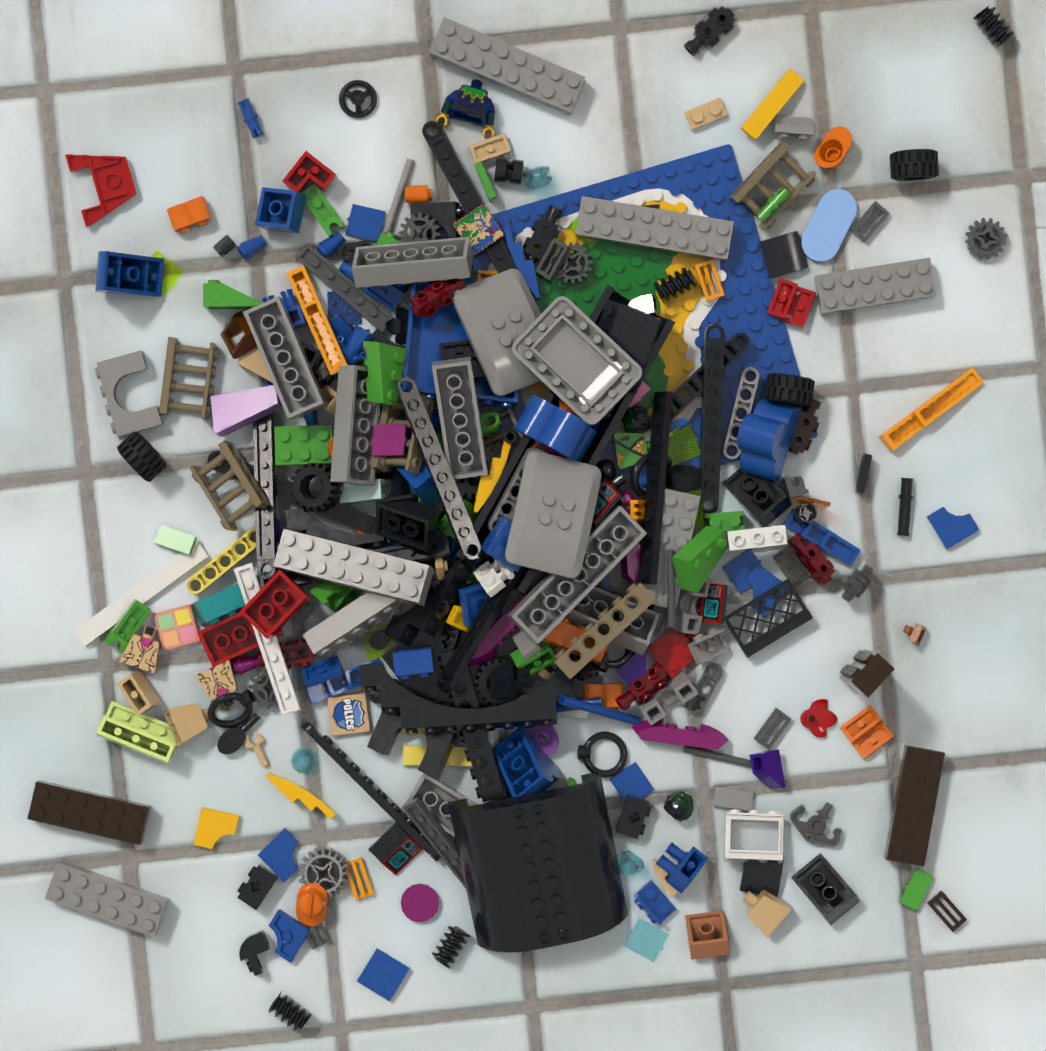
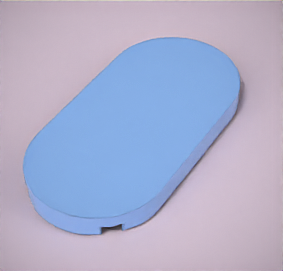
M833 189L825 193L820 199L801 238L804 254L809 259L816 262L827 261L837 253L857 212L856 201L849 192L842 189Z

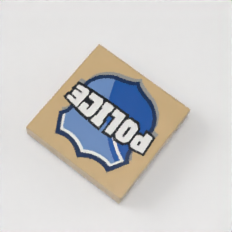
M365 693L327 698L332 736L370 731Z

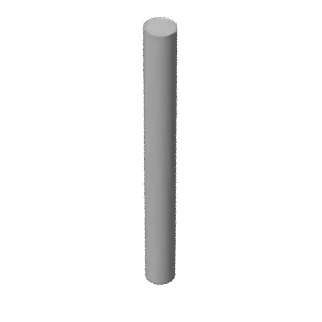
M408 158L406 160L383 229L384 232L391 233L414 160Z

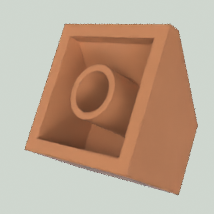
M723 910L685 915L691 960L729 955Z

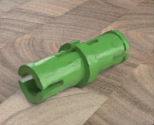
M781 187L771 199L767 200L766 205L756 216L765 223L775 211L780 210V206L791 194L784 187Z

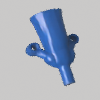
M356 324L346 346L343 336L339 335L336 338L348 365H355L358 361L367 359V353L362 349L363 341H371L375 337Z

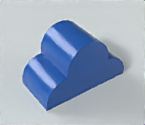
M99 251L95 292L161 297L164 259Z
M535 395L531 396L514 427L518 432L562 458L581 462L597 433L584 420Z
M763 398L756 405L753 414L749 413L744 417L737 436V445L739 450L742 451L740 456V469L742 472L779 482L801 408Z
M518 727L492 749L513 797L545 791L561 778L555 763L539 748L534 738L522 727Z

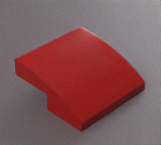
M780 278L767 314L803 329L816 292L799 287L797 283Z

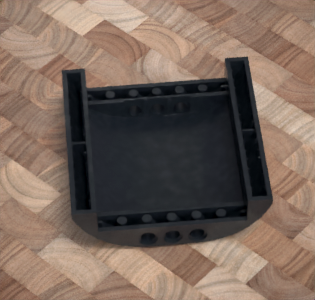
M600 771L581 775L582 783L473 806H468L467 798L448 802L477 943L480 947L495 952L509 953L532 951L573 943L605 933L619 925L628 916Z

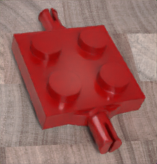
M670 628L647 649V652L653 657L655 662L651 667H654L656 664L658 666L662 665L668 672V675L674 678L694 659L687 645L692 643L693 637L697 635H686Z

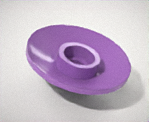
M542 725L525 729L534 738L539 748L547 755L557 750L559 736L553 726L545 728Z

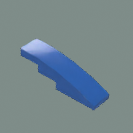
M505 225L503 226V231L511 257L517 269L523 275L533 296L536 299H540L533 259L525 261L522 242L514 243L511 226Z
M792 508L782 525H785V527L795 533L799 532L803 538L818 545L821 549L849 566L853 564L861 551L859 548L815 521L806 524L797 523L793 518L794 509Z
M379 658L374 659V660H371V661L366 662V663H363V664H378V663H379L380 666L382 667V664H381ZM360 665L343 671L344 675L316 686L307 688L305 685L310 703L318 702L360 686Z

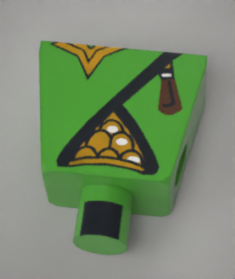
M644 433L613 434L618 470L635 465L642 456L650 452V441H646Z

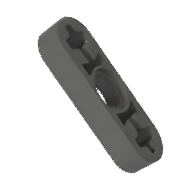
M710 663L705 668L695 688L699 693L698 695L706 697L705 701L700 699L698 704L701 707L692 710L690 703L695 702L698 697L695 696L687 701L689 712L699 714L703 711L723 674L722 667L719 664ZM716 666L718 667L717 671L719 674L712 677L711 680L715 681L712 684L710 681L704 680V677L707 676L709 678L711 675L709 669ZM702 683H708L710 686V691L707 694H702L699 691V686Z

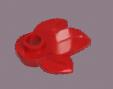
M826 699L812 702L810 708L803 711L800 717L801 724L805 728H809L816 737H826V728L833 726L838 719L833 712L827 710L828 700ZM810 715L813 717L812 722L808 721Z

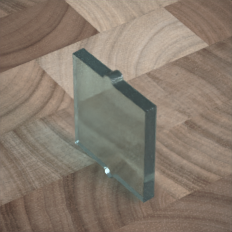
M639 918L633 930H630V936L624 946L654 962L660 950H663V944L669 934Z

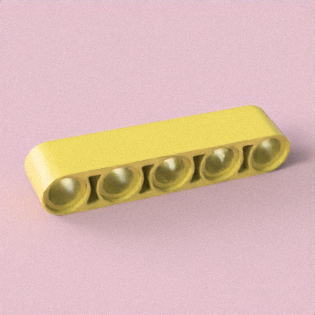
M256 528L246 532L191 577L187 582L188 591L192 594L202 593L256 549V542H253L250 537L252 532L256 531ZM240 543L246 547V551L242 555L236 552V546ZM223 556H228L231 559V563L227 567L221 564ZM209 568H213L216 571V576L213 579H209L206 576V571ZM194 580H198L201 583V588L198 591H194L191 588V583Z

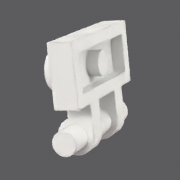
M495 558L492 564L486 561L473 572L490 597H493L506 586L503 581L507 578L511 580L515 577L513 569Z

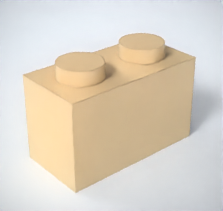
M141 670L129 674L117 683L137 716L148 712L161 703V700Z

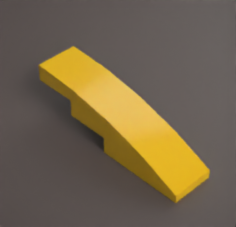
M789 69L740 129L755 141L805 80L792 69Z
M503 442L500 458L493 457L489 474L480 476L472 515H477L498 482L506 464L511 443Z
M271 772L265 775L292 803L298 798L310 811L317 806L329 819L337 813L321 798L303 786Z

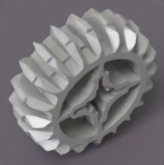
M322 847V853H319V849L315 848L316 855L309 851L308 856L310 859L307 857L302 858L306 865L299 864V867L304 869V871H298V875H304L303 878L299 879V882L312 883L308 876L310 866L317 875L313 883L320 884L322 881H328L334 884L330 888H324L329 897L333 898L332 891L339 895L338 887L344 890L345 885L342 882L348 883L349 881L348 878L344 877V875H350L349 871H344L345 868L349 867V864L342 865L346 858L342 857L339 860L337 858L340 855L339 851L336 852L335 856L332 855L333 848H330L329 853H326V847ZM318 858L330 859L324 866L313 862ZM334 863L339 868V880L331 873ZM330 865L327 872L329 876H324L318 881L321 874L319 870L323 871Z

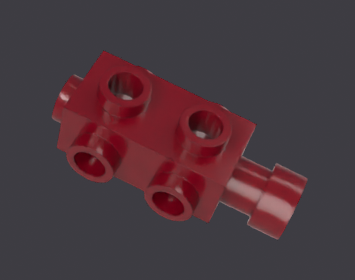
M451 279L449 283L437 280L410 298L413 314L416 317L420 315L424 319L427 316H434L441 307L449 306L455 297L454 292L466 287L463 279Z
M798 532L787 543L798 552L795 555L798 557L800 564L804 565L811 574V578L818 584L822 583L824 586L833 579L831 575L836 572L834 566L822 555L818 545L813 542L806 545L802 540L803 537Z
M305 639L295 640V644L288 645L287 642L279 643L281 651L288 654V657L284 659L287 669L291 668V664L299 663V667L309 666L310 661H314V657L317 656L313 654ZM301 649H305L307 651V654L305 656L300 655ZM258 652L259 665L264 667L265 663L262 654Z
M656 664L654 667L649 668L644 675L633 681L628 687V692L624 695L621 694L615 699L616 703L622 710L626 711L634 701L638 705L648 702L657 690L661 691L665 688L668 682V672L662 665L658 666Z

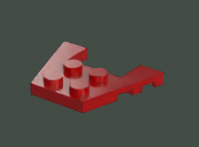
M65 155L70 172L88 167L91 170L100 205L81 210L86 227H90L137 195L126 157Z

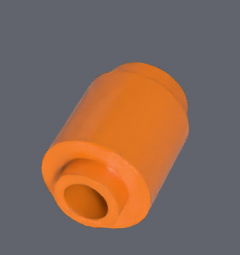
M410 185L405 187V203H428V200H432V189H428V185Z

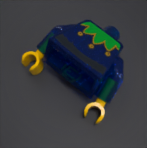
M473 79L470 86L461 85L459 90H454L449 94L441 109L442 115L436 118V123H439L440 118L443 117L445 118L443 126H446L449 122L447 115H449L450 119L484 127L485 124L486 128L483 129L482 135L485 137V131L489 129L492 132V138L494 136L492 126L494 125L496 110L492 99L488 97V91L481 89L483 83L480 80Z

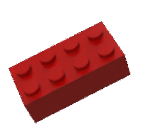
M241 613L197 632L212 667L259 647L252 624ZM282 628L276 634L277 638L284 635Z

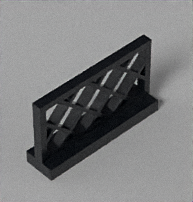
M788 578L725 616L724 621L742 649V652L748 658L813 617ZM786 584L791 590L789 598L779 596L780 588ZM768 595L775 597L773 608L762 606L764 598ZM778 598L789 600L786 611L775 609ZM791 601L799 603L803 610L796 614L790 613ZM751 605L759 607L756 618L746 616L747 608ZM761 608L772 610L770 621L759 619ZM775 611L785 613L784 621L780 624L772 622ZM735 615L743 617L740 628L733 627L728 619ZM745 618L756 620L753 631L742 629ZM758 621L769 623L767 632L763 634L756 632ZM742 631L752 633L751 641L745 645L740 640Z

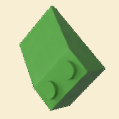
M208 280V283H203V307L206 309H251L262 304L219 282V280Z

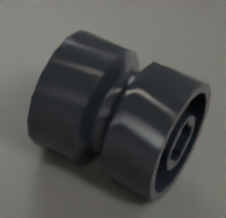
M497 157L494 182L505 183L509 181L510 184L521 185L524 160L513 159L509 162L508 158Z

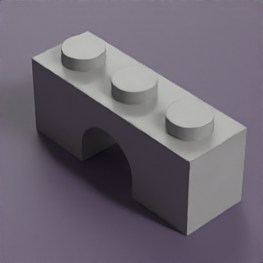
M707 578L698 593L680 589L675 610V627L670 628L682 633L699 635L703 616L697 614L695 605L699 597L707 598L711 582L710 578Z
M683 671L669 680L664 689L661 691L657 690L648 702L640 705L637 704L649 724L653 725L666 716L665 710L669 705L677 701L684 704L699 693Z

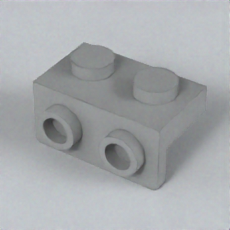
M776 115L773 135H778V138L795 136L799 140H809L814 135L813 119Z
M715 627L707 631L708 635L706 636L701 633L693 637V642L687 645L697 666L730 651L722 635L723 632L727 631L725 627L721 629Z

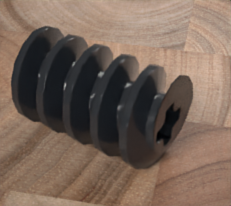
M987 6L973 20L980 19L978 26L985 25L982 30L983 33L990 31L987 38L994 37L992 44L999 43V47L1010 39L1015 32L1008 33L1007 31L1010 26H1002L1005 19L998 21L1001 14H993L996 7L989 8Z
M684 267L681 268L682 274L675 271V278L668 275V282L662 278L661 285L658 282H654L655 290L662 303L664 298L670 302V295L676 299L677 291L683 295V288L691 291V284L695 288L698 287L689 268L688 271Z
M448 926L451 933L444 932L447 939L439 940L443 946L436 945V949L439 952L431 953L438 962L450 969L451 967L448 963H455L452 956H459L456 949L463 950L460 943H467L464 936H471L457 926Z
M280 992L271 1004L268 1012L271 1013L276 1010L275 1017L282 1015L281 1022L288 1019L287 1026L289 1027L294 1024L293 1031L302 1029L312 1014L309 1013L305 1016V1008L299 1011L300 1004L293 1007L294 1000L291 999L286 1002L288 995L280 997Z

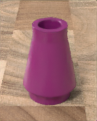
M258 655L235 657V659L231 660L234 675H242L260 667Z

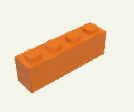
M564 618L542 641L566 651L570 647L569 642L574 637L578 636L580 638L585 633L583 631L585 627L571 625L570 621ZM585 638L584 646L590 649L594 646L593 638ZM607 646L591 662L599 664L602 661ZM571 651L572 654L580 657V653L578 651Z

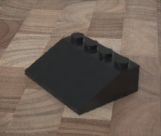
M607 299L597 326L642 368L643 377L663 320L622 302ZM642 377L629 390L630 392L637 393Z

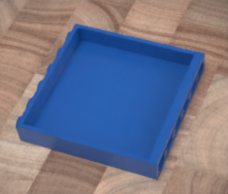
M436 281L411 283L410 298ZM409 299L405 349L407 350L402 378H412L421 395L436 400L432 362L441 361L439 343L469 339L453 302L449 306H443L438 309L434 316H427L423 319L420 315L416 317L411 310L412 303ZM484 373L483 380L475 381L478 403H482L483 406L491 407L493 404L501 405L502 408L511 409L512 406L515 407L517 405L519 390L504 396H496L491 391ZM403 382L401 384L404 392L410 391V383Z

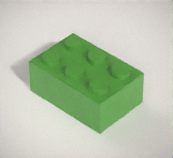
M333 425L274 427L276 466L308 465V463L332 464L328 445L334 436Z

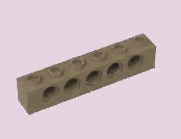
M633 583L626 589L628 594L623 598L619 596L611 603L613 607L609 611L605 609L597 616L599 620L595 624L591 622L583 629L585 633L580 638L578 636L574 637L569 642L570 647L566 651L562 649L554 656L556 658L554 663L569 679L576 675L656 600L641 583L637 585ZM630 597L637 600V606L634 609L627 606V600ZM615 611H620L623 614V619L620 622L613 620L612 615ZM601 624H606L609 628L606 635H601L598 632V627ZM587 637L593 638L595 642L594 646L590 649L584 646V640ZM573 650L580 653V659L577 662L571 661L569 657Z

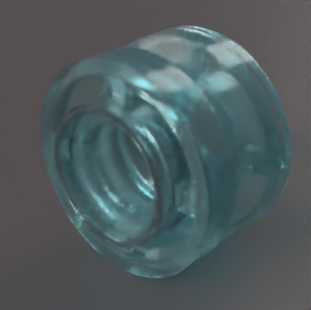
M548 166L535 167L523 174L524 179L529 180L526 184L527 189L542 188L553 182L552 177L547 176V173L550 172Z

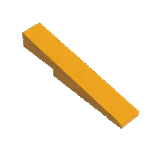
M302 265L286 274L332 376L338 373L339 366L348 364L336 340L307 269Z
M972 367L880 435V440L889 452L895 450L982 385L984 381Z

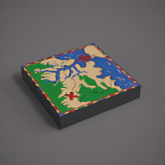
M484 203L451 224L459 237H470L473 256L505 235Z

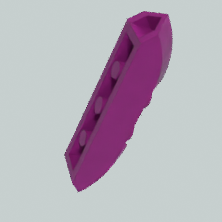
M627 488L623 491L622 498L615 506H621L630 515V500H636V498ZM635 504V508H640L639 504ZM635 512V515H641V512ZM634 519L641 526L640 522ZM639 541L620 560L622 578L630 584L635 583L637 585L639 583L642 541Z
M521 595L489 628L468 666L483 664L498 654L493 647L496 646L498 648L506 640L504 636L508 632L512 634L518 628L507 615L527 595Z
M660 719L653 725H650L645 720L632 727L639 738L646 741L718 750L729 741L719 730L701 724L700 731H696L697 727L685 726V729L677 728V724L666 723L665 727L662 726L663 719Z

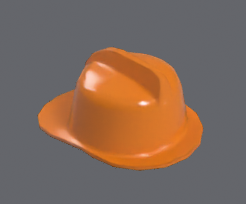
M835 127L825 135L814 153L817 165L830 169L843 164L846 159V153L852 144V135L847 128Z
M307 883L298 891L296 916L304 925L317 926L325 919L328 899L327 893L321 885Z

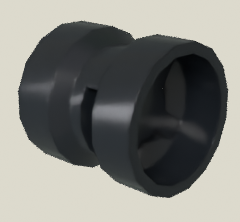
M812 504L799 505L793 511V518L799 524L810 523L817 517V510Z
M375 631L371 634L369 643L373 649L382 650L387 647L389 638L383 631Z

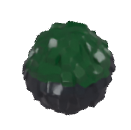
M641 405L629 407L621 419L624 429L629 433H645L651 429L647 408Z
M680 791L667 796L663 808L674 819L681 822L682 820H687L692 815L694 803L692 796Z

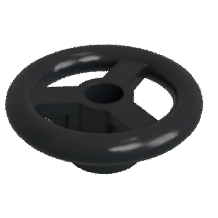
M353 80L341 89L339 104L348 116L363 118L375 109L377 94L368 82ZM353 86H363L367 89L364 92L361 90L348 91ZM357 95L361 96V100L359 102H356L354 100L355 96ZM371 95L370 106L362 112L361 105L365 102V98ZM345 96L350 98L351 103L355 105L356 112L351 111L346 106Z

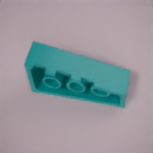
M237 583L191 605L200 625L207 622L209 625L220 621L219 617L226 615L228 618L237 614L236 610L244 607L245 602Z

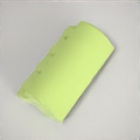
M111 701L108 711L103 716L96 735L166 764L170 763L177 746L168 723L146 714L137 716L133 709Z

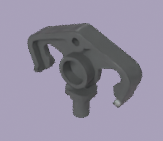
M826 802L822 809L816 811L819 815L811 816L807 822L797 819L798 814H803L805 811L802 804L790 813L792 823L807 842L827 846H836L839 843L841 828L834 829V837L832 839H828L824 834L826 828L825 818H830L828 813L833 807L832 804Z

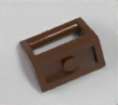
M241 311L237 312L221 333V337L233 359H237L257 347L245 316ZM243 330L245 334L235 347L230 337Z

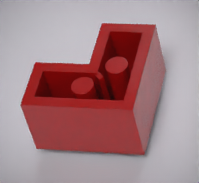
M305 151L282 182L291 190L301 193L311 180L326 192L337 178V175Z

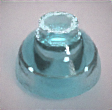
M299 748L291 756V765L300 774L311 773L317 766V756L310 748Z
M623 851L621 853L619 870L623 876L628 877L644 869V863L638 855L631 851Z

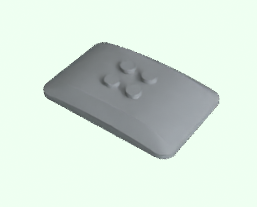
M509 269L467 285L462 290L458 289L455 291V297L452 301L493 394L504 396L540 382L541 380L512 352L513 343L541 315L521 272L517 269Z
M563 296L556 298L512 345L513 354L570 409L590 425L597 424L642 377V368L571 300Z
M532 451L527 455L505 549V558L509 563L566 578H575L580 574L601 482V471L599 468L539 451Z

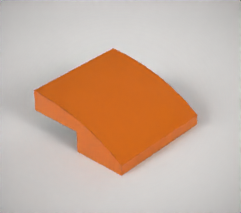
M871 705L840 727L863 760L894 738V735Z

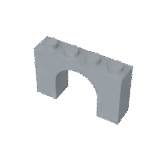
M141 350L97 362V368H95L96 376L98 379L101 378L103 385L100 386L103 398L106 397L108 402L105 405L107 414L112 416L113 423H110L113 434H117V437L130 435L133 431L141 432L164 425L158 406L130 412L123 409L116 398V388L124 377L148 370L144 353Z

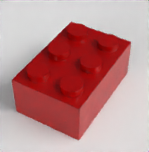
M279 569L239 612L266 639L271 640L311 597L284 571Z

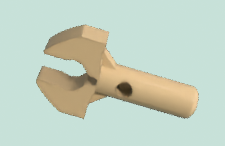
M253 732L257 738L255 745L250 742V738L247 735L245 738L246 748L253 749L262 767H267L269 762L261 748L262 742L265 741L263 736Z

